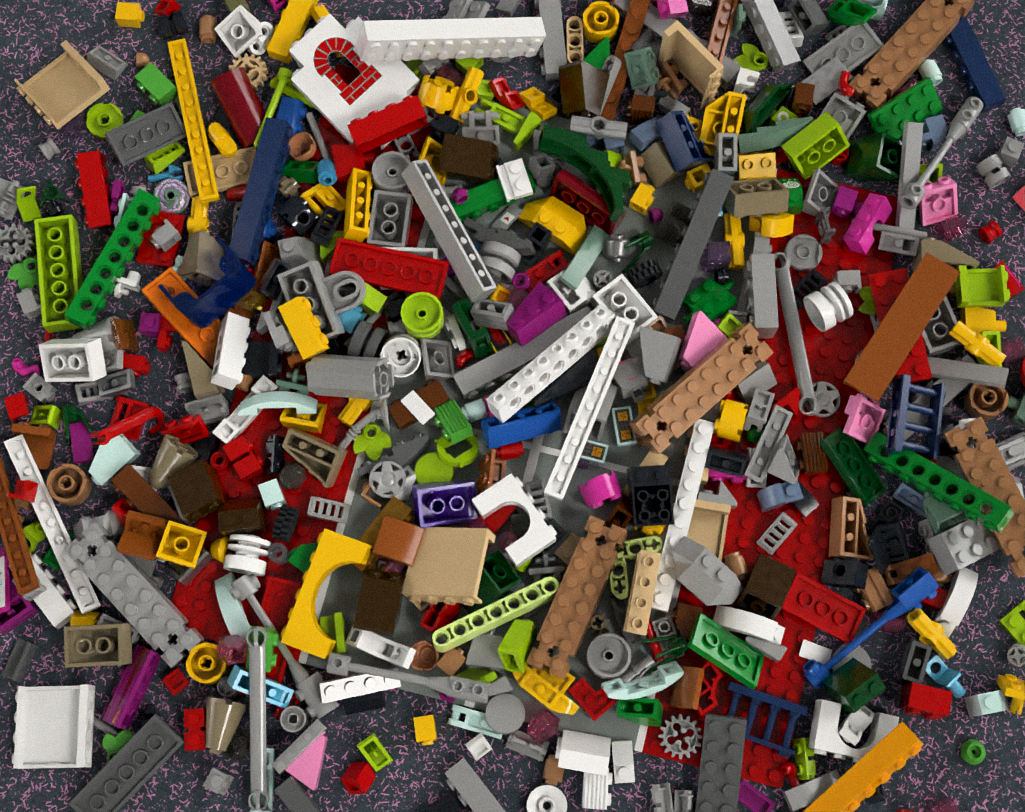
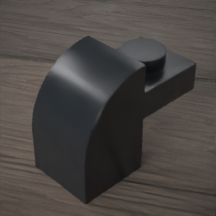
M441 114L438 121L432 120L429 137L443 146L445 133L456 135L459 129L458 121L445 114Z
M538 222L533 225L526 236L533 243L536 253L534 255L521 256L520 260L529 267H533L540 255H543L552 238V231Z

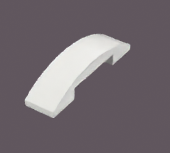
M263 375L251 388V392L245 399L261 393L274 392L278 389V386ZM239 405L227 419H223L212 433L227 444L238 437L258 415L238 416Z

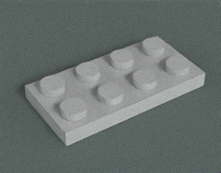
M867 22L861 25L849 27L803 60L802 63L809 73L813 74L837 56L846 69L852 72L877 54L884 44Z

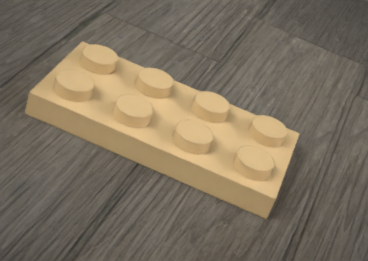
M255 146L239 149L232 158H225L221 154L211 156L218 192L227 191V189L248 183L257 151ZM191 160L183 162L189 195L192 199L199 196Z

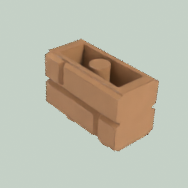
M875 567L868 570L865 589H854L857 593L860 592L863 598L861 600L862 605L870 613L890 605L894 600L879 570Z

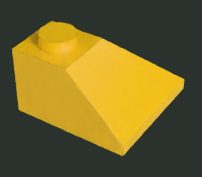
M169 520L156 557L195 569L207 532Z

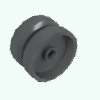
M361 321L352 336L347 356L380 358L382 348L388 340V330L377 327L374 330L371 323Z

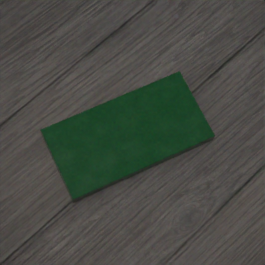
M842 425L819 441L854 497L860 498L862 506L865 507L887 489L854 438L843 433L845 425Z

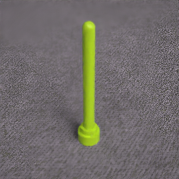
M280 68L278 71V84L254 141L256 148H258L266 117H273L285 84L291 81L293 72L287 68Z

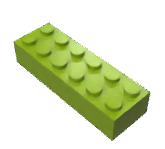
M72 214L34 219L42 325L49 333L82 329L66 321L64 315L83 284L78 222Z

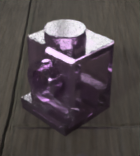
M80 112L59 129L60 132L78 141L79 136L77 134L85 126V114Z

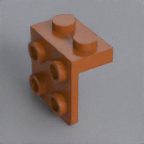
M28 422L12 424L11 431L17 436L23 435L38 469L49 470L57 433L50 429V426L39 424L38 427L31 426L32 424Z
M491 448L479 460L478 470L481 471L480 477H478L476 482L478 495L505 477L506 461L495 459L496 449Z
M129 510L124 532L116 551L145 560H156V554L167 527L168 519Z

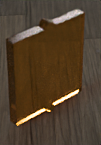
M116 318L110 319L118 350L139 351L140 348L133 322Z

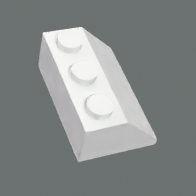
M623 274L592 296L591 304L595 308L602 303L615 314V318L619 316L635 322L627 345L640 336V326L648 328L658 318Z

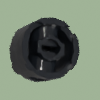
M296 194L276 211L291 230L297 231L295 234L298 237H304L316 226L320 217L314 211L311 212L307 208L309 204L303 197L300 198Z

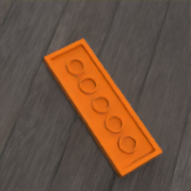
M170 267L145 286L141 292L213 370L221 321Z

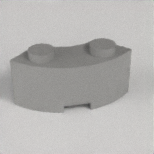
M109 510L105 515L95 518L90 516L82 517L79 519V522L73 525L75 539H83L84 535L82 532L93 522H99L109 533L106 537L108 540L120 539L124 532V527L113 510Z

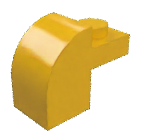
M781 212L778 215H750L749 230L761 233L763 237L787 236L793 233L794 214Z

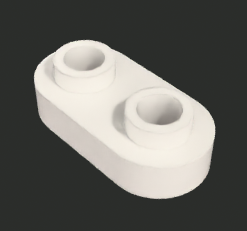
M269 22L260 23L261 29L265 31V35H261L253 43L257 46V50L253 48V44L247 48L251 55L254 53L255 56H259L266 51L267 42L274 35V28Z
M454 314L446 316L447 320L444 323L447 331H452L454 337L451 338L454 349L458 348L459 351L467 349Z

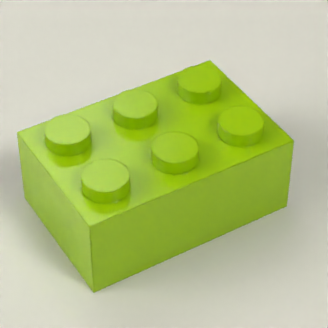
M826 111L781 147L793 168L806 180L813 175L816 168L821 169L846 150L850 144L839 123Z

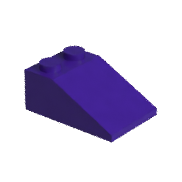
M474 481L429 482L412 485L415 523L420 528L478 520L477 509L472 503V499L476 497Z

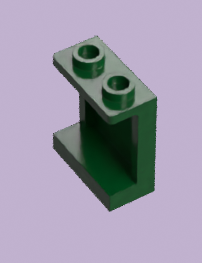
M461 299L451 305L459 329L475 358L478 359L492 352L493 347L486 327L474 331L470 324V321L474 320L470 313L472 308L470 299Z

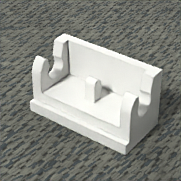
M740 67L733 92L742 94L743 91L754 93L760 73Z

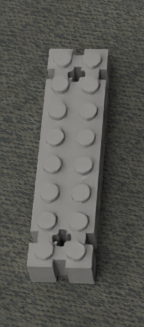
M93 522L82 532L84 535L83 539L73 540L64 549L73 561H81L83 563L80 569L154 650L161 649L164 652L160 657L170 668L175 667L187 656L184 652L186 649L191 651L192 648L205 640L195 627L189 629L186 626L189 622L188 619L129 555L116 551L118 543L116 540H108L106 538L109 533L99 522ZM92 547H97V554H92ZM177 635V636H178V638L176 639L177 642H174V643H173V642H172V639H173L172 636Z

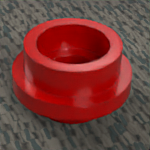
M216 451L210 457V465L215 470H224L229 465L230 460L223 451ZM219 458H223L221 464H217Z

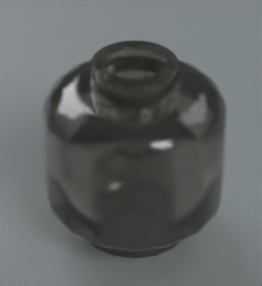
M295 461L294 463H286L278 473V478L281 480L279 485L287 491L290 488L298 490L307 479L305 474L307 470Z

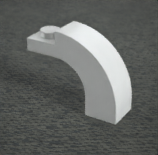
M966 567L956 571L953 575L943 608L934 619L935 622L943 626V633L948 638L955 627L960 624L976 589L978 573Z
M717 605L713 618L715 623L727 631L746 634L778 645L781 644L785 630L784 627L778 625V622L726 606Z
M353 626L345 642L372 656L406 669L412 663L416 652L411 647L396 643L371 631L355 629Z

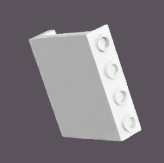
M82 684L80 686H18V691L15 695L17 711L14 714L16 730L13 734V742L15 744L14 753L12 754L13 768H92L95 686L89 684Z

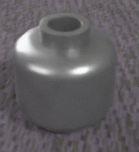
M610 234V237L605 240V255L612 258L613 262H622L623 258L628 257L630 254V247L624 248V245L628 244L630 240L625 237V234Z

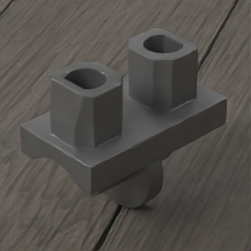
M543 551V557L535 558L536 563L544 564L528 565V572L533 583L542 580L545 573H550L551 577L561 582L562 572H565L563 562L548 563L555 562V556L547 557V551Z

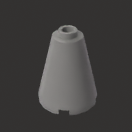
M110 316L94 324L92 327L90 326L87 331L82 330L72 336V339L101 338L103 353L116 349L125 351L127 348L126 333L122 334L121 328L124 326L117 316Z

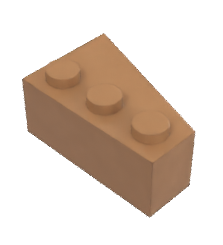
M846 496L832 498L829 557L861 559V561L874 560V555L868 547L870 535H867L865 527L867 522L860 498Z

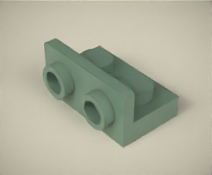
M651 46L624 53L632 90L652 86L659 82V72L656 69L655 54Z

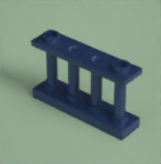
M902 374L895 376L885 453L895 454L902 452V449L924 453V458L929 461L937 460L940 452L939 439L943 403L946 396V383L932 385V388L911 384V375ZM909 391L931 396L930 407L909 403ZM907 410L929 415L928 425L924 426L907 422ZM910 430L926 434L925 445L905 441L904 431Z
M731 681L728 682L726 691L730 692L731 699L725 716L734 717L739 699L742 696L749 698L750 706L746 716L745 740L776 750L777 755L788 758V755H795L794 750L788 749L797 719L800 716H806L808 708ZM764 703L769 705L768 709L770 711L762 737L759 739L750 736V731L758 705ZM780 710L788 712L789 719L781 746L769 742L777 713Z

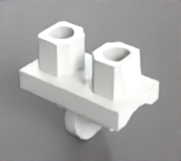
M130 271L127 279L123 277L117 278L114 283L116 284L114 297L120 298L122 294L128 295L129 290L127 289L139 292L141 289L139 285L141 275L138 272ZM105 273L103 277L108 278L110 274Z

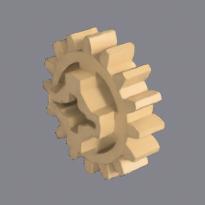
M245 53L243 58L239 55V60H232L234 65H229V70L244 67L246 73L249 71L247 75L253 88L258 91V85L264 86L263 80L266 81L268 79L265 61L262 62L260 56L256 58L254 53H252L251 57H248L247 53Z

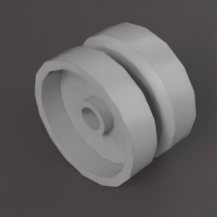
M390 151L376 158L372 166L374 190L409 193L410 189L401 175L411 163L407 156L400 152Z
M484 241L479 253L493 281L511 283L515 275L513 268L518 267L521 255L505 244L495 241Z
M613 633L597 636L591 641L586 652V662L589 670L601 679L611 680L619 677L627 670L631 662L629 644L622 637ZM609 652L612 654V659L610 660L605 658V654Z

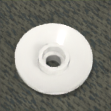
M539 786L528 797L527 812H567L566 797L555 786ZM544 802H549L551 804L549 810H545L543 808Z

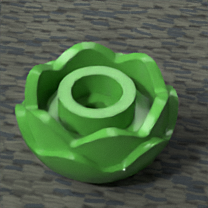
M969 739L961 745V758L970 765H977L985 759V747L978 740Z

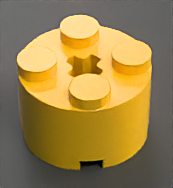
M606 1L591 3L583 13V34L590 43L600 44L606 37L609 38L610 42L614 40L618 32V10Z
M424 75L418 92V98L422 107H431L435 112L444 114L445 111L452 110L459 87H454V82L443 77L435 76V79H431L430 75Z
M729 399L722 400L719 408V416L721 418L716 419L714 434H717V437L740 442L749 405Z
M201 643L191 649L186 660V669L190 677L197 682L213 685L217 684L220 679L226 677L229 673L230 658L223 648L212 643ZM206 660L212 661V663L210 664V668L205 667V665L207 664Z

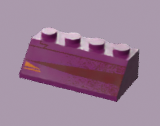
M138 644L136 648L132 649V664H128L122 669L120 674L121 680L112 690L111 696L113 697L110 704H107L102 714L104 717L102 720L121 729L130 728L159 665L161 654Z

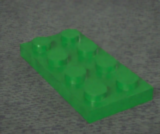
M925 77L867 115L875 134L884 132L898 139L903 136L904 122L923 123L925 118L933 117L942 111L943 107L931 78Z
M702 613L697 615L687 647L750 689L757 687L765 655Z

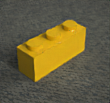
M300 296L284 303L278 309L303 360L311 359L330 348L326 335L319 328V320L316 316H313L309 300L304 296Z

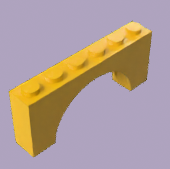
M324 529L318 536V547L311 554V565L309 570L307 569L303 575L304 583L302 588H299L296 593L295 599L297 601L295 606L289 611L287 627L285 626L282 629L280 637L282 638L281 643L328 660L330 653L333 652L336 640L325 634L318 623L315 608L318 591L326 577L337 568L356 563L366 565L373 546Z

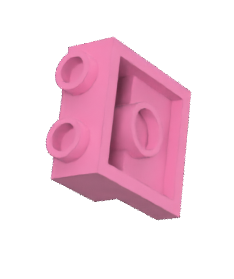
M946 176L938 178L937 182L927 181L923 186L925 195L918 204L921 225L926 226L957 218V183Z
M857 393L856 396L850 395L844 413L849 415L843 433L868 444L879 430L886 410L879 407L880 403L877 402L876 404L873 400H867L868 397Z

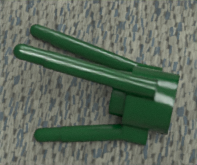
M49 179L48 186L44 188V196L39 206L40 209L44 207L47 200L55 201L58 198L69 204V200L60 194L56 186L52 185V179Z
M648 231L628 238L630 242L624 245L625 249L636 245L638 249L642 248L643 250L626 266L622 274H625L646 252L651 250L650 245L654 241Z
M73 404L61 408L69 446L72 445L69 424L77 423L79 417L90 433L94 431L81 409L77 410Z
M675 633L670 636L641 640V643L671 640L668 643L670 649L657 654L655 657L658 659L670 653L672 655L648 670V674L656 671L657 666L666 664L689 650L683 635L677 637Z

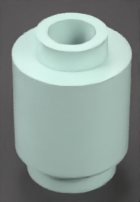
M926 59L919 66L918 71L922 78L930 77L934 87L943 81L942 73L935 60Z
M1020 107L1014 108L1007 115L1012 132L1017 137L1025 135V109Z
M482 398L464 404V407H461V411L470 422L488 417L485 401L483 402Z

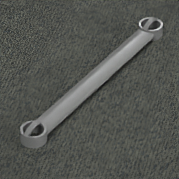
M777 252L774 254L775 262L779 258L782 267L778 269L775 267V274L797 385L800 389L799 410L805 415L813 416L819 412L820 403L814 394L789 271L791 260L786 254ZM807 400L809 402L811 412H805L804 410V404Z
M258 626L250 629L246 636V641L249 645L251 794L248 798V804L255 811L265 809L270 799L267 792L265 643L268 635L264 628ZM252 631H254V643L250 639ZM258 631H261L264 635V641L261 644H258ZM255 793H256V805L252 802V796H253V794H255ZM260 793L266 797V802L262 806H260Z

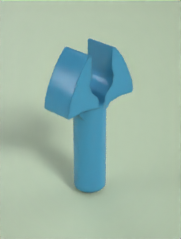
M168 165L169 170L166 173L148 175L147 180L148 182H156L175 178L181 181L183 179L182 175L176 177L172 175L183 171L177 166Z

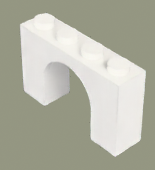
M509 474L473 498L472 503L483 519L507 505H515L526 511L530 518V527L527 533L505 548L507 555L516 568H518L555 543V535L557 533L551 524L548 526L545 523L544 519L546 517L541 509L536 510L532 504L535 501L530 493L527 492L525 494L521 488L523 484L518 476L514 478L512 474Z
M823 699L816 700L808 748L814 749L815 754L826 756V753L834 754L833 758L846 760V757L853 758L852 762L857 763L898 726L899 717L875 713L867 741L861 747L854 749L842 741L838 732L841 704Z

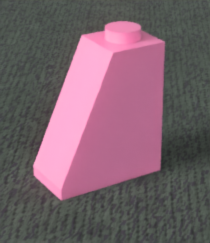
M702 311L695 312L692 315L678 355V359L681 361L680 365L686 371H689L721 341L727 338Z
M325 731L286 769L288 773L313 791L318 788L328 738L324 736Z

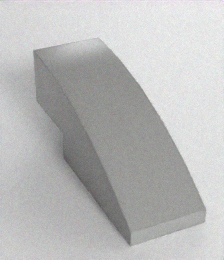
M835 769L783 791L782 793L790 811H795L812 804L840 778L838 770Z

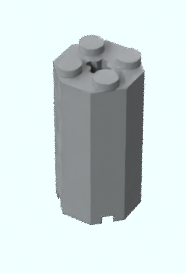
M320 354L312 357L311 361L306 363L307 389L309 392L321 396L383 400L391 394V392H388L389 387L394 386V367L391 364H387L389 362L387 358Z

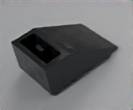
M670 465L628 468V492L634 527L673 525Z

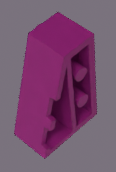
M539 281L506 321L511 338L523 347L564 318L567 313L563 300Z

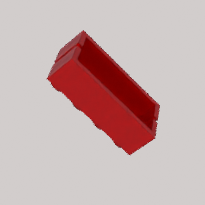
M409 95L403 98L402 102L388 104L385 106V109L379 112L378 110L372 111L363 119L356 118L347 126L358 153L361 155L427 126L428 122L418 95L414 97Z

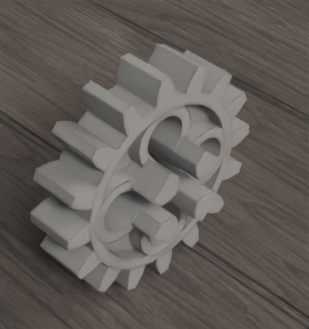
M12 223L10 228L5 225V230L0 229V260L3 259L5 263L10 261L12 264L19 260L22 263L23 257H29L27 255L28 252L33 253L30 247L35 246V243L32 241L34 236L30 234L27 228L24 229L21 224L17 227L15 223Z
M679 714L678 719L671 716V722L665 720L666 727L659 728L663 731V734L658 735V738L663 739V742L659 745H665L664 753L670 751L672 758L676 754H678L679 759H682L683 754L690 758L689 752L691 751L696 754L695 746L701 747V744L698 742V739L703 738V736L698 735L701 728H695L696 720L692 723L689 722L690 716H687L685 720L682 714ZM675 723L680 726V734L686 733L688 729L693 731L692 737L687 736L683 738V742L688 745L687 750L681 749L682 742L680 740L674 741L673 744H669L667 741L668 737L678 735V732L673 729Z

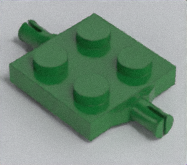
M708 278L683 299V305L691 312L683 318L684 322L690 324L692 315L698 311H702L714 322L737 303L736 297L729 293V290L736 285L735 282L730 279L726 284L720 285L713 279Z

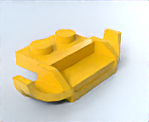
M527 666L524 674L512 672L517 683L550 710L574 715L580 708L564 695L576 679L570 673H568L564 681L550 675V669L547 667L541 671Z

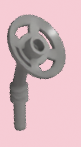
M387 398L381 400L380 407H376V410H372L358 423L352 425L338 447L346 449L351 441L359 436L358 433H361V429L376 417L377 419H382L386 429L391 431Z

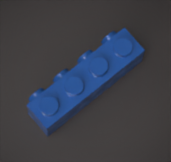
M552 401L537 409L535 406L520 409L504 423L495 416L481 420L482 439L487 447L491 449L562 430L561 410Z

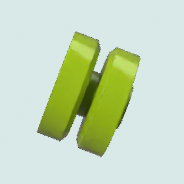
M418 292L410 295L402 304L400 314L404 329L410 336L419 340L421 338L431 339L440 333L444 325V313L442 304L436 296L427 292Z

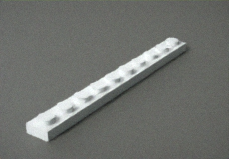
M619 316L616 317L544 490V494L561 501L563 500L635 322Z
M699 419L694 424L673 506L674 524L668 526L661 553L652 609L668 612L676 582L671 551L683 536L687 537L715 426L714 422Z
M21 434L4 441V445L20 480H30L39 483L34 503L31 502L81 614H86L101 607L88 576L80 569L81 561H73L64 551L72 541L23 435Z

